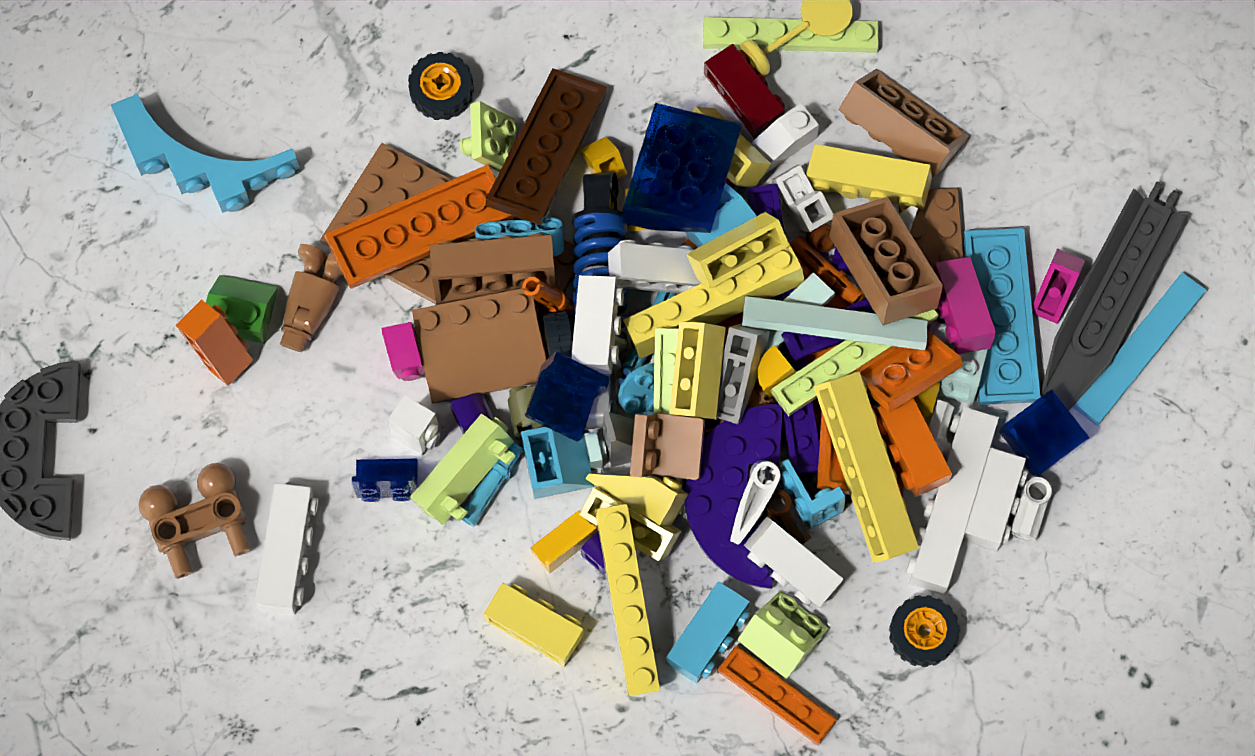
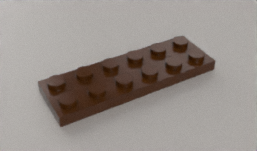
M552 68L486 197L485 206L542 225L606 96L607 86Z

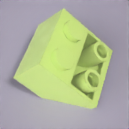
M779 591L753 616L738 638V641L787 679L801 665L829 628L823 625L819 618L809 614L800 607L792 597Z

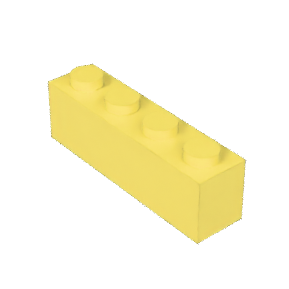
M814 144L806 177L813 190L821 191L822 194L833 192L839 193L848 199L861 197L870 201L888 197L891 203L898 204L904 209L910 206L924 209L932 181V171L929 164Z

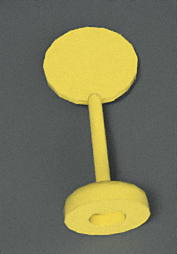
M803 0L800 8L803 23L762 50L751 40L744 41L739 45V48L749 57L750 66L756 73L760 72L765 77L770 72V64L766 56L805 29H809L812 33L822 37L842 33L849 26L853 14L850 1Z

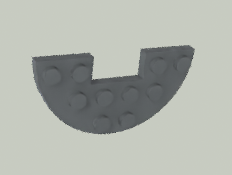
M79 361L58 363L40 369L41 372L32 375L26 380L22 379L4 395L5 399L0 404V507L23 528L37 535L56 540L71 541L74 480L72 478H44L47 423H78L81 373Z

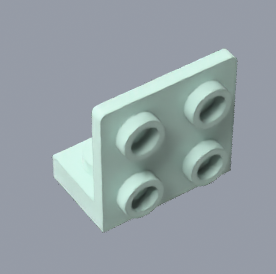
M932 322L929 331L955 351L953 344H949L947 341L946 325ZM987 349L958 354L962 357L963 366L937 382L940 384L937 395L973 404L979 387Z

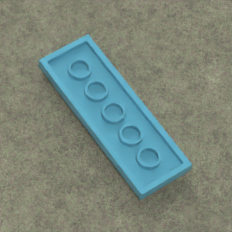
M1024 228L964 231L965 257L971 258L996 331L991 349H987L977 390L979 405L1037 403L1040 401L1041 396Z

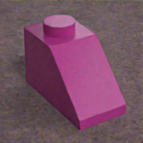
M1057 248L1032 305L1033 314L1058 324L1085 262L1084 259Z
M412 322L382 327V335L395 376L403 381L419 379L420 375L425 374L415 327Z

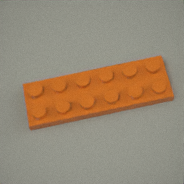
M487 164L326 233L325 239L350 289L429 256L430 245H436L443 241L459 243L475 236V228L479 224L514 219L513 215L485 206L486 197L496 180L489 165Z

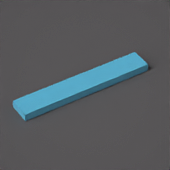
M1182 272L1116 353L1110 365L1083 394L1073 408L1098 426L1203 296L1206 289Z

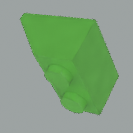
M219 275L208 292L206 303L211 307L214 304L218 305L228 316L225 320H228L238 330L239 333L237 335L243 340L264 344L278 286Z

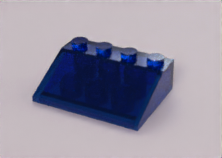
M655 103L624 202L623 223L655 231L711 233L742 124Z

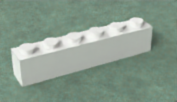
M963 407L960 416L954 415L949 432L955 433L952 444L946 442L942 454L952 472L949 483L935 488L938 489L935 500L928 499L923 515L929 518L926 528L920 527L916 540L920 549L917 557L911 555L906 573L911 574L909 584L945 595L999 417L967 407Z

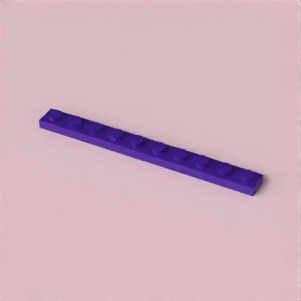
M777 184L747 188L749 206L758 216L766 212L779 219L784 231ZM794 288L770 300L783 301L794 291ZM783 344L778 349L796 372L806 366L805 358L794 362L786 344ZM811 401L789 417L782 408L789 459L792 467L798 476L818 474L820 445L813 402Z

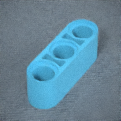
M545 217L542 225L519 219L485 222L475 228L476 239L495 240L503 236L514 238L528 237L535 233L551 235L553 256H557L564 251L563 227L561 220L558 218Z

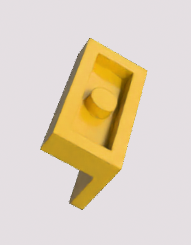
M579 510L530 547L532 553L549 574L580 551L584 543L598 531L594 523L590 524L579 515L581 513Z

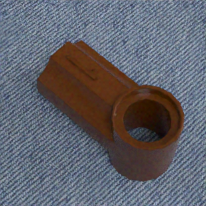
M775 489L770 500L773 498L782 499L785 503V508L782 511L776 512L771 510L767 503L763 510L764 514L800 544H805L812 537L791 503L790 495L782 489Z

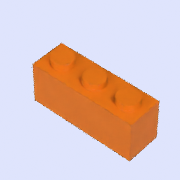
M201 299L176 324V327L206 368L229 386L253 361L246 351L249 346L237 335L239 333L238 330L228 320H225L228 316L218 305L214 304L211 307Z
M914 398L890 413L882 406L877 407L876 416L880 434L885 436L889 444L887 451L892 462H898L903 472L900 475L907 490L912 489L915 497L949 483L952 472Z

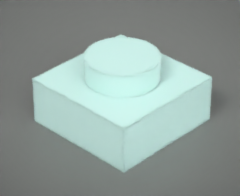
M596 431L584 433L590 469H601L602 458H607L604 440L598 441Z

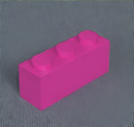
M965 257L935 262L933 270L943 285L937 310L939 317L945 320V333L948 343L953 344L957 354L991 349L996 331L971 258Z

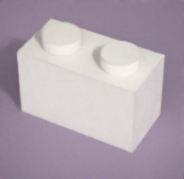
M404 395L388 418L391 434L396 440L424 455L427 449L432 450L440 438L436 413Z

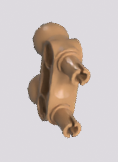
M212 463L200 471L197 478V487L201 495L206 499L177 510V496L173 490L163 485L150 486L140 496L138 503L139 511L143 518L149 521L152 536L159 552L167 554L176 579L193 573L184 547L219 532L226 533L235 557L251 551L243 528L247 518L237 491L234 490L236 485L235 474L225 464ZM227 503L233 504L235 510L231 516L222 517L219 515L222 505ZM169 525L175 526L176 534L173 538L167 540L161 538V532L164 527Z

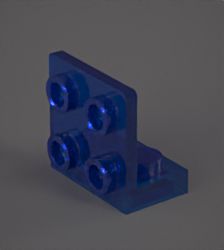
M556 351L541 365L525 416L578 442L583 437L594 399L607 389L610 377Z
M418 459L356 460V476H352V486L356 497L362 498L364 502H378L380 498H392V500L399 502L411 500L410 496L418 488Z

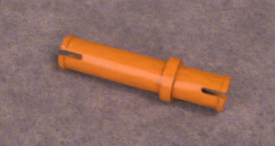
M797 236L790 243L795 255L850 305L863 300L865 297L864 293L847 278L848 274L843 270L839 271L809 245L802 236Z
M536 277L525 279L522 289H525L523 292L527 296L543 304L551 313L567 311L568 317L573 315L576 305H573V300L568 298L563 291L556 288L552 289V287L541 282Z

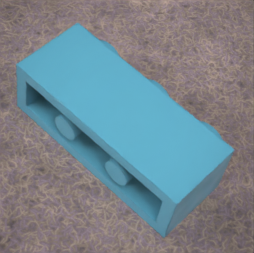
M718 581L667 655L666 664L696 684L701 677L707 679L716 666L713 659L718 652L724 654L734 639L730 636L736 626L741 629L751 613L747 609L750 601Z

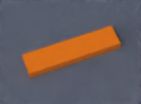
M735 645L717 670V672L817 746H819L837 721L834 716L737 645Z

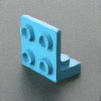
M787 459L782 462V472L780 473L782 480L779 481L781 488L790 496L792 495L797 505L794 508L803 523L807 521L810 529L843 513L845 495L840 487L833 490L830 487L825 488L815 494V499L811 500L790 461Z

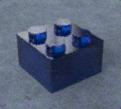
M1052 389L1006 422L999 431L1015 454L1026 458L1024 465L1033 477H1042L1081 448L1090 438Z

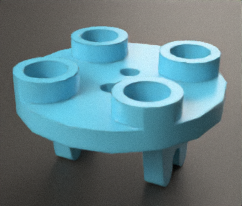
M654 363L643 365L634 371L631 368H624L623 372L626 378H619L618 380L620 384L618 393L619 404L626 413L633 416L646 411L653 412Z

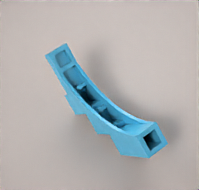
M138 94L111 104L141 176L144 174H155L161 171L164 166L169 165L181 194L187 192L195 193L209 183L222 213L238 211L246 203H249L246 191L262 189L268 182L278 178L286 179L300 169L292 148L265 160L232 161L203 155L185 147L166 134L149 115Z

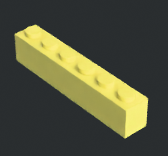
M789 244V247L713 288H709L703 283L632 315L624 319L623 322L639 358L642 359L655 353V328H679V321L715 325L743 312L745 296L771 299L799 286L805 281L803 270Z
M858 371L814 386L873 563L889 560L918 549L917 535L915 529L911 526L906 511V502L901 496L896 481V472L891 466L886 452L887 446L881 437L877 425V416L871 407L867 395V387L861 378L860 372Z
M620 504L595 509L627 694L634 696L660 691L627 504Z

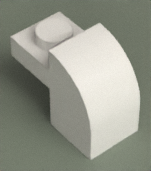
M796 165L772 179L773 183L777 184L778 192L785 203L783 205L785 211L802 231L811 232L833 219V212L821 191L813 190L801 165Z

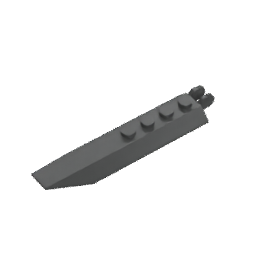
M1159 182L1155 183L1149 197L1145 199L1133 188L1054 338L1040 394V401L1066 414L1110 365L1187 217L1186 214L1172 213L1173 210L1171 208L1179 194L1175 190L1169 194L1165 206L1154 201L1162 190L1163 184Z

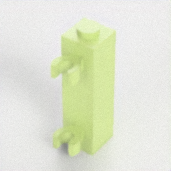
M481 414L410 498L427 515L441 525H444L450 516L460 522L468 513L460 505L500 459L503 463L509 465L516 457L515 454L508 450L514 443L513 439L506 433L509 428L498 418L494 417L493 420H490Z

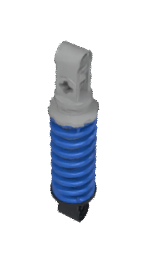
M615 171L584 174L583 176L584 210L572 216V224L577 230L573 236L574 243L577 245L573 251L576 260L573 266V271L576 275L573 281V286L576 290L573 295L575 305L577 304L579 275L609 277L608 252L620 241L625 240L629 216L617 210L619 184ZM623 288V289H624V297H625L626 294H627V288ZM623 301L622 306H618L617 316L621 317V328L625 327L623 320L626 318L619 314L627 309L625 301ZM576 307L573 310L574 319L576 314ZM622 331L620 335H615L614 346H618L619 354L626 352L628 348L627 335ZM619 356L618 363L612 366V374L583 373L581 420L584 429L603 428V413L605 412L618 415L617 371L621 369Z

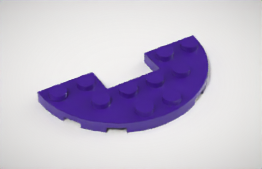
M780 404L762 405L746 409L740 424L724 420L716 426L703 441L700 479H686L685 492L689 493L685 499L686 516L689 527L700 549L716 567H719L734 579L751 586L772 589L773 577L770 575L773 573V569L767 564L760 568L747 557L751 551L744 546L759 526L753 525L739 545L730 540L737 511L748 482V465H753L759 460H767L774 463L777 467L779 466L782 407Z

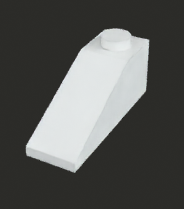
M802 103L779 117L751 142L771 163L765 174L817 138L819 124Z

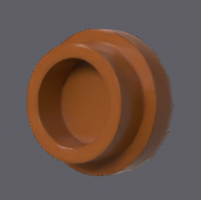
M824 223L813 231L807 232L806 241L816 251L823 253L834 247V243L829 237L831 225Z

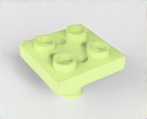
M481 101L470 104L471 137L460 140L461 152L464 156L467 155V157L472 155L473 160L483 165L488 164L491 169L500 172L516 141L517 127L515 118Z

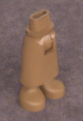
M300 244L298 255L304 263V271H296L287 299L284 322L281 328V332L284 334L280 345L297 352L303 351L306 341L311 342V336L321 325L340 288L335 282L338 277L343 275L333 253H330L326 259L323 277H317L326 255L319 248L309 244Z

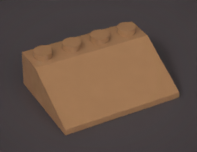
M521 288L412 310L417 342L433 404L459 399L475 393L486 394L517 386L537 384L540 380L551 378L538 304L534 298L527 296L523 292L525 289Z

